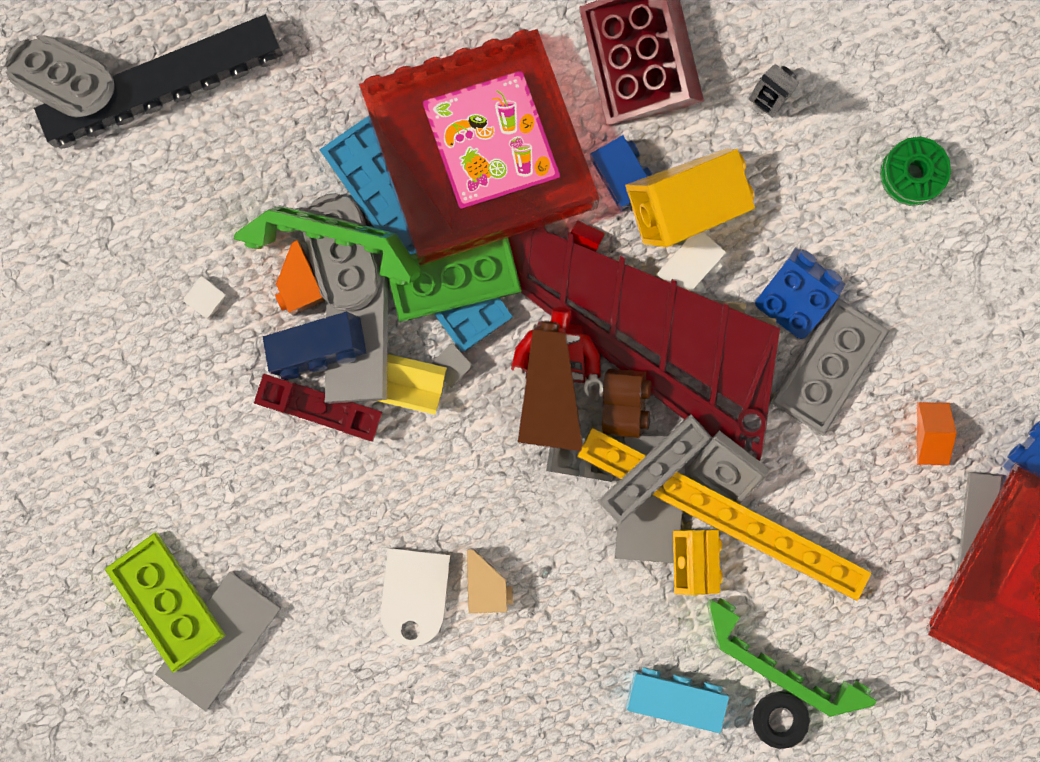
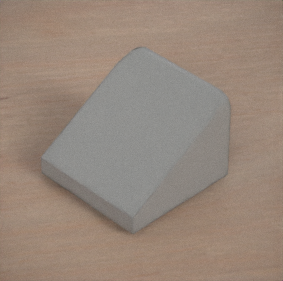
M453 343L431 363L447 368L445 382L451 388L474 367Z

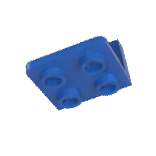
M795 247L780 270L758 296L755 306L770 318H775L779 325L798 339H805L838 299L846 284L837 272L832 269L826 270L818 264L816 258L806 250L801 251Z

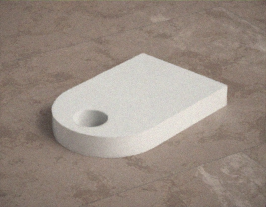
M388 548L381 605V622L388 636L397 643L405 646H419L429 642L439 632L444 620L450 554ZM407 621H414L419 625L420 633L414 639L406 638L402 633V626Z

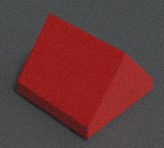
M577 220L570 232L575 234L574 243L597 252L605 235L604 232Z

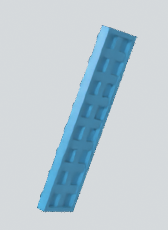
M371 114L319 149L372 226L396 233L410 254L460 242ZM500 298L435 314L461 353H464L513 319V316Z

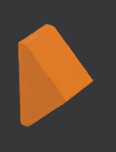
M917 402V465H949L957 434L950 403Z

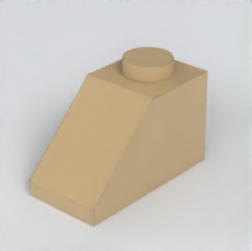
M467 549L469 614L507 612V605H513V586H506V578L475 549Z

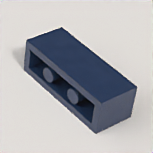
M347 311L263 336L268 372L280 376L283 380L298 378L301 372L308 370L311 372L326 370L328 364L335 362L339 364L351 363L356 360V356L366 354L361 318Z

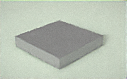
M718 431L691 462L685 473L701 485L741 504L766 477L770 469L722 432Z

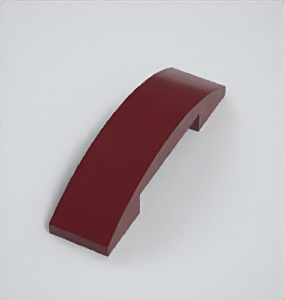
M263 374L254 400V404L324 425L371 442L374 441L383 413L355 402L326 403L324 392L267 374Z

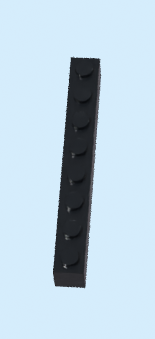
M264 14L113 75L114 91L110 100L103 108L91 115L83 117L69 116L45 103L34 107L47 142L55 148L64 149L76 144V139L83 136L94 137L106 131L105 128L113 124L124 125L134 120V116L140 113L151 114L163 108L162 104L172 100L175 102L184 101L192 96L191 93L202 88L205 91L214 89L221 84L220 81L232 77V79L241 78L247 75L251 68L259 65L261 67L273 65L278 61V57L283 56L271 23L267 15Z

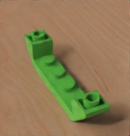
M281 205L265 211L234 235V240L245 242L246 247L262 249L263 246L275 242L277 229L286 232H294L296 229L305 231V235L310 238L323 239L325 236L335 239L334 242L339 245L353 246L354 243L364 246V250L371 253L383 252L380 276L390 278L389 281L391 283L407 285L408 282L410 283L419 278L421 270L396 233Z
M719 598L717 603L711 599L707 602L717 648L829 717L873 707L877 700L869 696L872 690L856 680L853 685L844 681L834 699L830 702L829 699L832 695L816 685L813 690L802 685L804 678L788 669L784 674L774 668L777 662L762 652L758 657L747 651L750 645L736 636H733L731 641L727 639L740 618L733 613L736 607L722 598Z

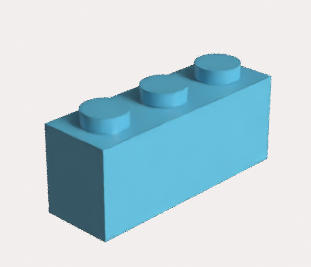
M643 667L642 672L634 670L626 703L627 711L721 734L729 695L722 692L723 686L704 682V686L700 687L692 685L691 678L674 674L673 679L660 677L661 671Z

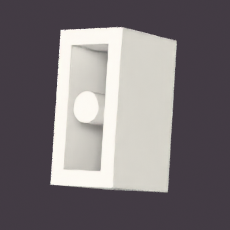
M704 232L688 238L655 277L670 283L671 279L677 281V286L698 294L704 287L700 281L708 273L713 277L725 264L721 258L726 252Z

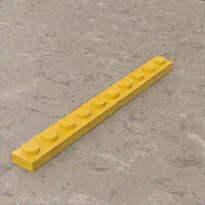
M594 428L590 429L582 445V451H579L577 457L619 479L646 456ZM678 472L652 494V496L855 601L859 600L870 578L871 572Z

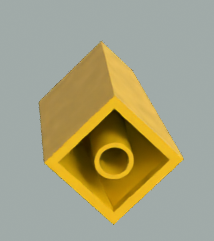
M723 149L625 185L644 245L669 247L755 209L753 203L755 198L754 191L747 182L744 172L746 163L738 149Z

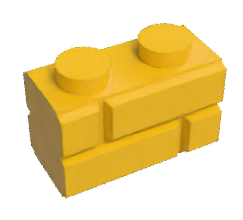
M719 530L673 531L675 594H720L723 574L719 562V553L722 550Z

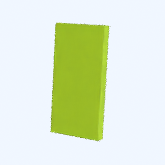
M153 533L104 569L172 673H176L226 637L225 632L159 533Z

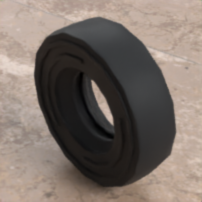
M783 691L772 692L761 698L754 708L752 718L754 730L760 740L770 747L778 749L791 748L800 743L807 734L810 724L808 709L803 701L792 693ZM777 708L788 709L793 716L792 726L785 732H777L769 724L770 714Z

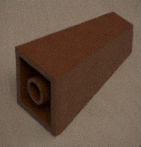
M541 321L540 325L534 324L518 443L582 451V431L566 329L559 328L560 323Z

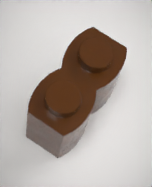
M608 369L606 371L603 383V434L640 438L644 430L649 429L650 411L645 410V399H650L652 384L651 380H647L646 371Z

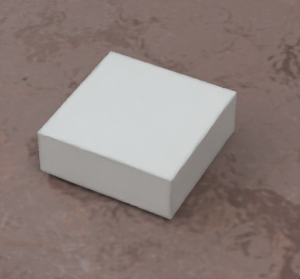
M201 276L182 301L209 320L227 295Z

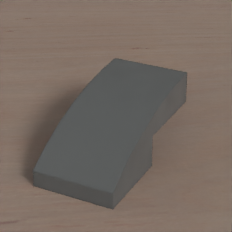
M550 447L546 471L613 482L612 474L577 457L579 451Z

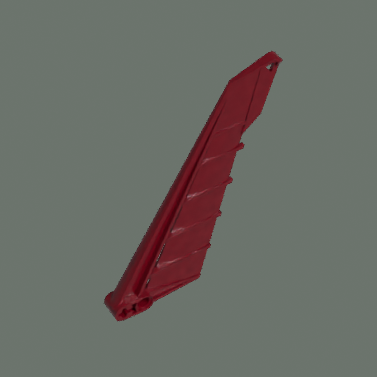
M446 171L444 179L452 229L460 242L507 231L523 295L550 316H552V309L555 307L570 309V324L582 326L583 334L591 337L601 356L618 369L646 371L647 380H651L652 384L651 394L685 420L689 415H692L712 438L720 431L744 449L748 437H754L751 450L756 453L752 454V456L758 461L761 460L764 450L780 328L732 309L726 303L720 304L677 286V281L671 279L670 283L625 264L626 258L621 255L619 261L576 244L574 243L575 234L568 232L567 240L547 232L530 202L512 193L461 209ZM529 275L560 293V298L529 278ZM567 298L610 325V332L569 305ZM617 330L661 356L660 366L616 337ZM667 361L711 388L710 400L666 370ZM718 393L743 407L738 418L716 404ZM750 413L756 414L761 419V425L758 428H749L744 422V417Z

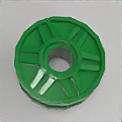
M921 136L910 137L896 144L883 159L880 169L881 184L886 193L896 202L908 206L923 205L934 199L947 186L951 175L950 159L944 148L934 140ZM910 165L920 168L921 178H915L910 174Z

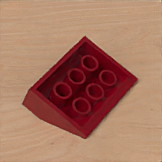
M596 0L579 7L606 126L672 112L704 102L680 0Z

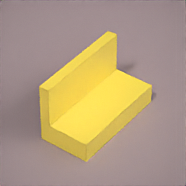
M387 354V400L377 401L436 415L447 368Z

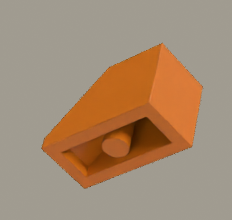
M298 240L292 242L276 283L279 293L275 294L281 310H288L294 316L326 300H324L319 292L320 289L313 269L302 245Z

